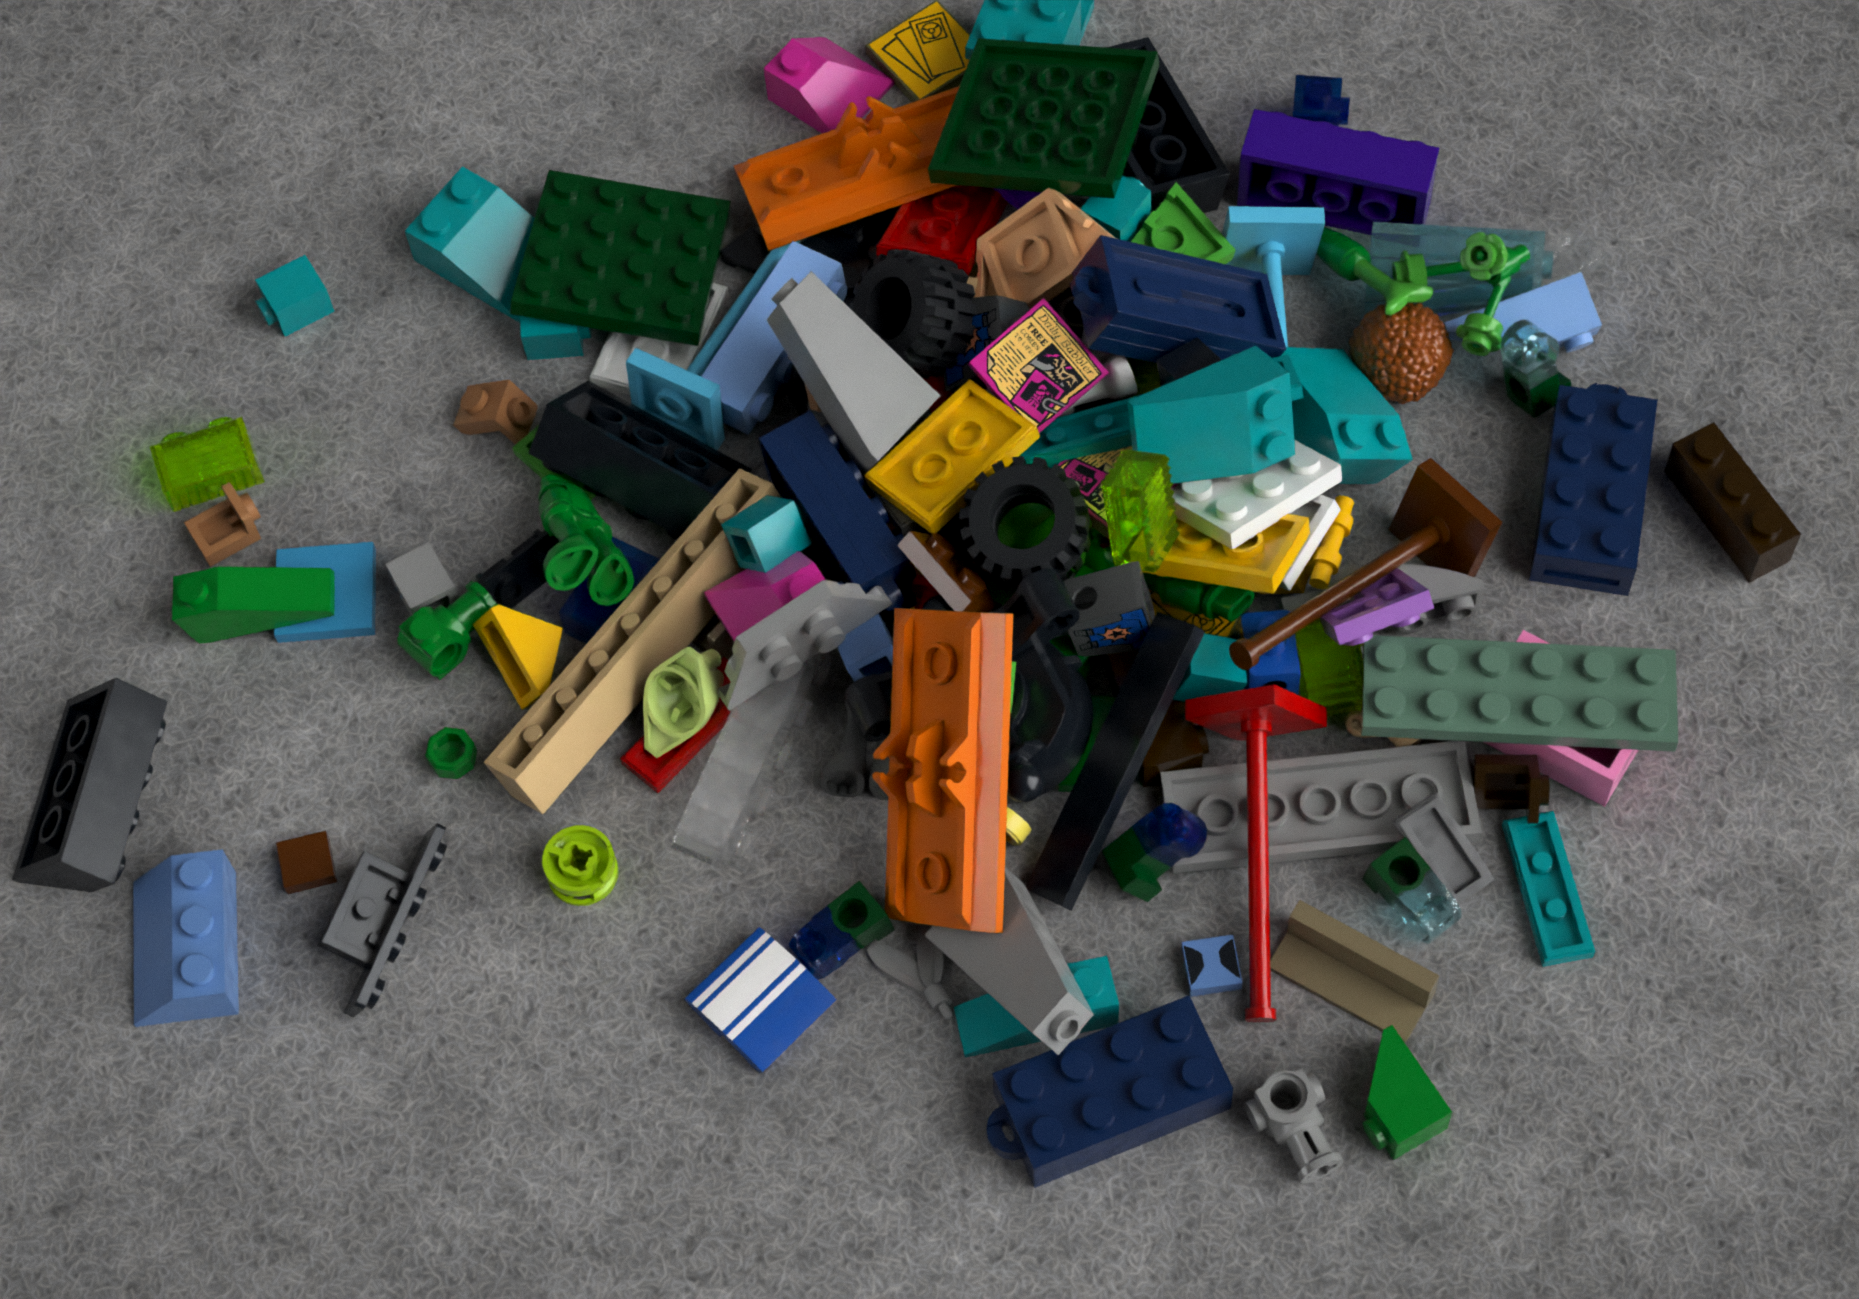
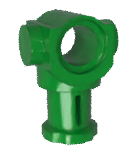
M470 581L465 586L466 592L447 608L442 605H438L436 608L422 607L399 626L400 632L397 637V644L427 672L439 680L444 678L464 660L471 643L469 634L475 630L473 624L490 608L498 605L489 592L476 581Z

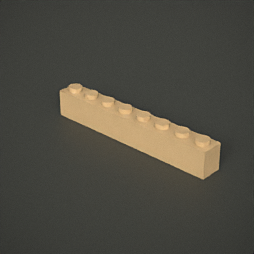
M739 468L487 757L484 764L512 797L544 814L643 699L644 687L649 674L661 663L686 648L716 614L707 601L704 592L746 570L739 567L721 524L766 495L782 498L773 483Z

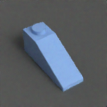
M1582 272L1499 302L1493 317L1503 326L1501 335L1503 341L1501 345L1554 350L1564 346L1567 353L1592 344L1594 342L1592 336L1596 335L1602 326ZM1485 308L1479 309L1471 313L1483 314ZM1471 313L1444 322L1445 329L1449 332L1450 340L1462 341L1463 338L1457 336L1456 329L1459 325H1464L1466 317Z

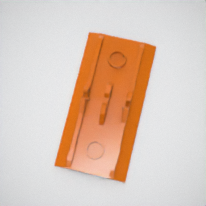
M959 86L895 109L868 96L865 101L868 107L871 108V111L865 119L856 116L857 107L855 103L851 102L848 104L836 129L734 165V171L756 218L768 251L790 244L792 241L796 242L957 186L931 183L928 167Z
M894 608L890 734L873 753L874 759L884 760L887 757L889 758V772L887 774L883 772H874L872 774L873 780L888 796L885 913L890 919L968 931L1003 933L1013 614Z

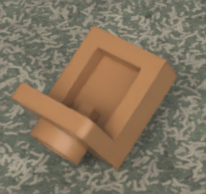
M510 380L469 385L461 398L460 408L453 426L461 433L469 435L500 431L514 444H517L529 434L538 406Z
M230 482L221 486L226 500L184 522L189 534L210 567L261 539L254 523L255 520L261 518L255 504L247 492L238 496Z

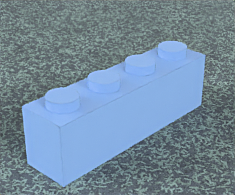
M792 241L701 375V377L720 385L723 423L748 435L757 421L762 422L770 413L774 401L773 397L781 385L788 384L791 381L792 361L788 359L786 351L767 322V318L777 307L771 300L773 296L791 278L799 284L811 271L842 301H844L847 294L842 264L795 241Z

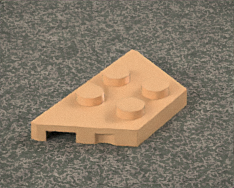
M1048 188L977 238L976 262L978 273L976 278H978L974 298L1003 296L1026 302L1030 310L1043 298L1048 302L1071 286L1069 284L1073 280V270L1100 235L1111 238L1115 237L1063 194Z

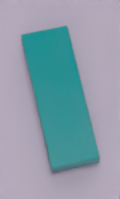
M1554 811L1539 813L1538 824H1528L1526 816L1503 820L1502 829L1542 967L1593 958L1596 951Z

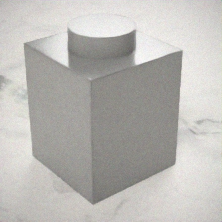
M429 542L417 548H408L399 553L394 560L385 564L393 586L410 616L422 607L436 608L438 605H442L447 608L459 598L454 584Z

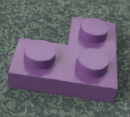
M1397 568L1354 596L1355 601L1334 608L1320 617L1324 633L1338 645L1354 646L1370 640L1373 637V632L1385 627H1404L1415 623L1420 619L1421 613L1434 609L1429 589Z

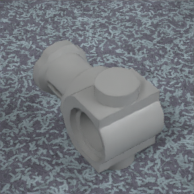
M1303 1068L1295 1072L1288 1070L1274 1072L1267 1077L1262 1087L1254 1090L1253 1099L1244 1102V1108L1251 1125L1257 1132L1265 1130L1267 1135L1274 1137L1278 1146H1288L1300 1169L1297 1176L1301 1184L1313 1183L1330 1175L1344 1161L1339 1152L1331 1150L1320 1129L1325 1120L1317 1105L1326 1100L1322 1086L1313 1072L1305 1074ZM1279 1094H1288L1295 1098L1298 1106L1294 1109L1282 1110L1271 1102V1098Z

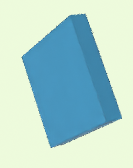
M373 542L276 549V567L331 568L335 572L334 616L275 628L274 636L278 643L375 635L376 548Z

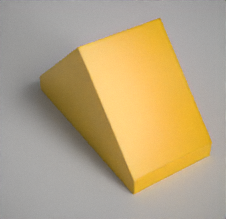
M498 604L490 608L473 626L520 708L523 710L537 701L550 686L563 628Z

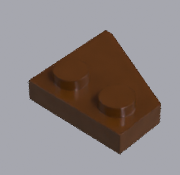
M909 531L897 545L954 611L990 613L996 606L986 583L980 577L958 539L943 537L938 533L925 534Z

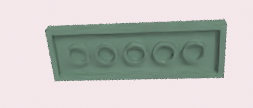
M1373 635L1370 640L1363 643L1361 736L1675 752L1678 745L1676 650Z

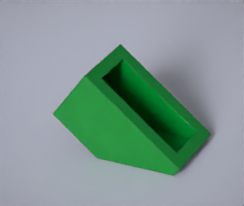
M1390 1025L1383 1029L1364 1113L1366 1120L1363 1121V1128L1375 1148L1381 1150L1385 1147L1392 1159L1395 1160L1448 1129L1452 1111L1394 1026Z

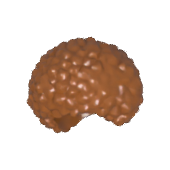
M1386 303L1378 305L1373 311L1364 315L1359 326L1354 329V335L1348 341L1351 347L1349 353L1352 356V361L1387 402L1391 400L1402 405L1410 401L1418 402L1427 392H1430L1432 388L1438 385L1451 362L1454 348L1452 347L1449 332L1445 329L1443 321L1439 320V315L1434 313L1431 308L1424 307L1421 303H1407L1401 311L1392 316L1385 314Z

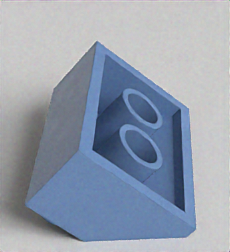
M223 849L172 855L133 882L135 1027L239 1014L236 871Z

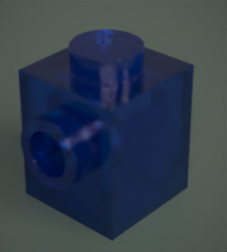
M1296 75L1292 117L1315 122L1325 121L1334 126L1348 125L1350 97H1341L1342 78Z

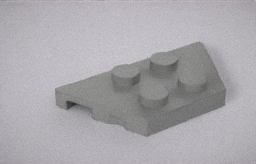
M822 580L735 638L732 647L733 655L728 660L724 671L731 682L720 687L717 694L730 711L774 681H783L791 678L800 671L803 662L817 653H826L837 648L845 640L847 633L892 605V602L881 586H875L865 594L857 583L840 585L837 581Z

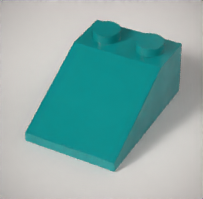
M462 166L405 230L413 259L520 323V316L510 314L511 298L535 218L498 186Z
M1253 346L1127 401L1136 483L1141 488L1253 474L1296 455L1290 372L1257 346Z
M1286 347L1282 355L1289 354L1302 384L1304 397L1292 401L1294 440L1341 464L1342 481L1338 484L1379 483L1413 460L1399 414L1343 349Z

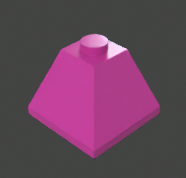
M825 37L792 38L763 68L768 100L820 133L836 129L843 113L851 102L855 103L857 107L856 116L863 118L871 109L865 101L866 97L871 96L879 101L895 84L892 78Z
M797 551L766 573L746 569L705 591L704 594L732 640L735 641L738 635L826 579L814 561L800 551Z

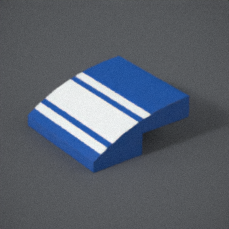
M760 927L684 998L718 1036H724L759 1073L767 1069L837 1000L793 955Z

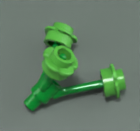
M1477 232L1466 240V247L1460 252L1459 262L1425 266L1422 253L1409 255L1407 250L1402 251L1400 261L1392 262V277L1395 281L1427 286V277L1469 271L1473 279L1492 284L1493 290L1484 313L1469 314L1464 325H1459L1456 329L1457 336L1463 338L1461 345L1467 352L1477 356H1486L1489 352H1496L1501 348L1503 326L1493 317L1502 294L1511 281L1510 276L1520 270V266L1530 259V253L1523 244H1518L1513 248L1505 247L1503 240L1496 234L1486 235L1484 232Z

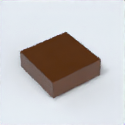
M326 830L276 842L283 885L287 894L338 882L330 838Z

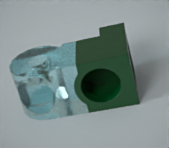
M1529 320L1517 321L1507 329L1501 340L1500 348L1507 396L1513 403L1536 418L1554 406L1559 385L1571 386V380L1557 370L1555 361L1559 353V344L1555 338Z
M1406 837L1374 860L1362 878L1375 894L1379 892L1392 909L1402 916L1406 925L1424 943H1431L1462 918L1461 909L1453 895Z

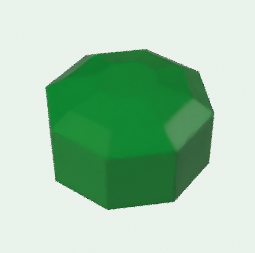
M444 727L429 738L425 756L438 777L459 779L474 769L478 751L464 729Z

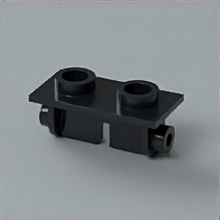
M536 529L533 532V536L511 552L513 557L507 561L502 558L483 574L478 573L475 576L476 582L489 592L497 604L512 609L547 582L543 573L544 559L547 552L559 541L555 536H550L545 529L542 532Z

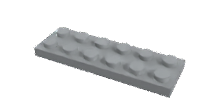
M1465 741L1440 742L1267 761L1269 863L1387 851L1403 839L1391 821L1434 792L1439 795L1470 842H1477L1481 839L1482 830ZM1247 763L1160 772V785L1173 874L1248 866Z

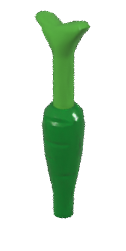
M1324 227L1316 255L1338 276L1348 281L1361 279L1382 294L1386 301V315H1394L1401 311L1407 303H1423L1432 297L1433 289L1431 286L1393 280L1371 264L1370 253L1360 243L1342 233Z

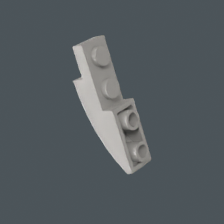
M1406 563L1401 565L1398 569L1429 589L1434 609L1421 613L1420 619L1413 624L1404 627L1388 626L1384 628V631L1399 629L1403 633H1410L1422 629L1430 621L1447 618L1451 622H1457L1471 617L1476 611L1481 609L1485 592L1483 580L1460 572L1433 566ZM1365 564L1339 567L1338 573L1331 576L1328 588ZM1326 589L1281 598L1279 610H1289L1292 612ZM1354 596L1339 606L1355 601ZM1320 618L1295 634L1302 638L1320 634L1323 632Z

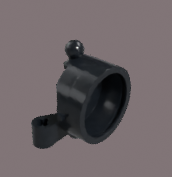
M1045 568L1028 575L1021 581L1017 590L1005 604L992 612L1013 614L1012 661L1016 662L1014 682L1016 693L1012 713H1010L1007 804L1033 801L1060 784L1080 761L1092 731V697L1087 682L1079 670L1083 663L1077 655L1065 656L1050 642V640L1074 626L1080 617V613L1058 570L1054 568ZM940 594L930 597L922 608L924 610L954 611ZM892 670L858 679L845 692V698L862 734L870 742L885 740L890 734Z

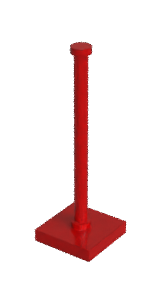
M1275 684L1185 700V720L1234 740H1246L1250 1008L1245 1009V1021L1274 1022L1277 1020L1276 1009L1271 1008L1267 737L1327 727L1326 707Z

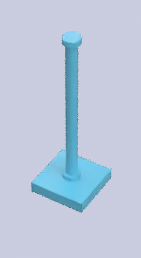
M1229 206L1222 235L1236 251L1233 259L1226 265L1267 274L1286 347H1288L1282 275H1310L1325 226L1324 207Z
M790 244L770 251L687 370L638 348L634 349L626 360L631 404L716 450L719 449L725 440L720 385L701 377V375Z

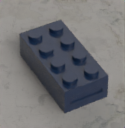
M1103 235L1099 236L1072 272L1073 280L1069 285H1071V292L1075 298L1073 303L1081 312L1089 349L1156 363L1157 359L1197 337L1221 360L1253 346L1259 347L1271 358L1281 356L1286 350L1268 276L1265 273Z
M1595 383L1587 389L1559 385L1551 419L1529 581L1624 596L1629 595L1637 570L1658 399L1627 395L1626 391L1620 386L1617 388L1608 384L1597 385Z
M810 410L761 436L759 442L769 482L773 483L782 498L794 500V503L803 511L807 520L805 528L808 535L814 540L817 559L830 579L837 582L842 581L844 584L857 583L865 594L875 586H881L892 602V605L879 613L883 622L894 621V608L909 609L915 606L917 603L916 596L910 590V585L913 578L917 575L910 564L911 561L897 546L904 536L901 533L896 536L893 535L887 526L890 519L883 504L877 496L869 499L862 488L865 486V481L859 468L852 459L845 462L839 454L838 450L841 449V446L831 426L828 423L821 426Z
M1190 995L1072 1041L1059 1055L1050 1050L992 1073L993 1092L999 1107L989 1116L986 1131L988 1142L997 1155L1008 1160H1023L1033 1186L1036 1188L1231 1109L1233 1087ZM1003 1126L1009 1128L1014 1139L1013 1141H1009L1005 1137L1002 1130Z

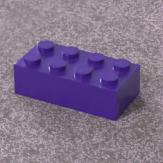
M1254 109L1240 155L1237 206L1324 207L1325 226L1419 246L1432 198L1440 148L1426 145L1420 141H1405L1382 136L1373 131H1358L1334 126L1325 121L1315 122L1287 116L1277 111L1267 112Z

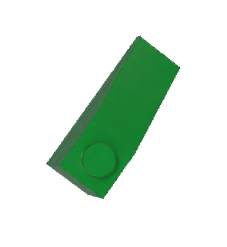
M213 567L173 576L172 621L199 644L221 641L334 616L335 572L331 568Z

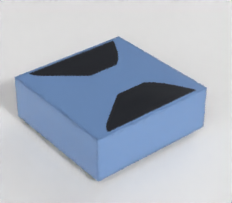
M1233 935L1182 942L1181 950L1190 997L1242 989L1243 982Z

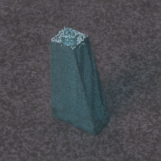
M1373 222L1370 245L1371 264L1393 279L1392 262L1400 261L1401 252L1407 250L1409 255L1422 253L1425 266L1459 262L1460 252L1466 247V240L1477 232H1484L1486 235L1496 234L1503 240L1505 247L1513 248L1518 244H1523L1529 250L1530 259L1520 266V270L1510 276L1511 281L1503 292L1500 302L1541 287L1542 279H1551L1554 251L1544 250L1545 231ZM1469 271L1427 277V286L1432 287L1433 295L1429 300L1421 304L1424 307L1431 308L1439 316L1485 308L1493 286L1486 281L1473 279ZM1366 284L1365 314L1373 311L1378 305L1386 303L1384 296L1368 284Z

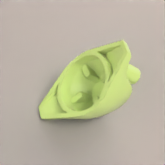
M686 647L661 663L649 674L643 694L644 749L654 757L662 756L695 735L707 724L720 698L717 692L723 686L724 679L723 673L717 669L721 664V656L716 650L708 649L700 654L692 647Z

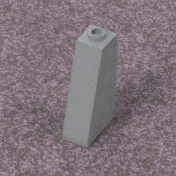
M811 271L799 284L791 278L773 296L771 300L777 307L767 318V322L848 456L855 462L864 476L940 395Z
M1006 867L1003 933L968 931L933 925L925 934L934 945L1057 1055L1079 1035L1081 1029L1094 1015L1026 886Z

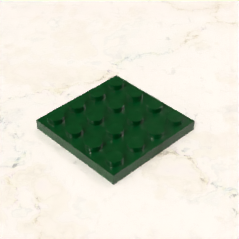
M978 38L929 164L930 182L1043 192L1050 188L1066 195L1114 199L1159 68L1158 51Z
M549 170L511 298L510 314L698 346L718 266L720 250L722 249L728 224L731 201Z

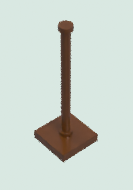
M1429 458L1417 466L1388 529L1401 542L1251 638H1239L1229 647L1232 661L1242 670L1251 669L1258 664L1261 655L1415 556L1419 557L1427 566L1452 570L1475 577L1502 521L1438 463Z

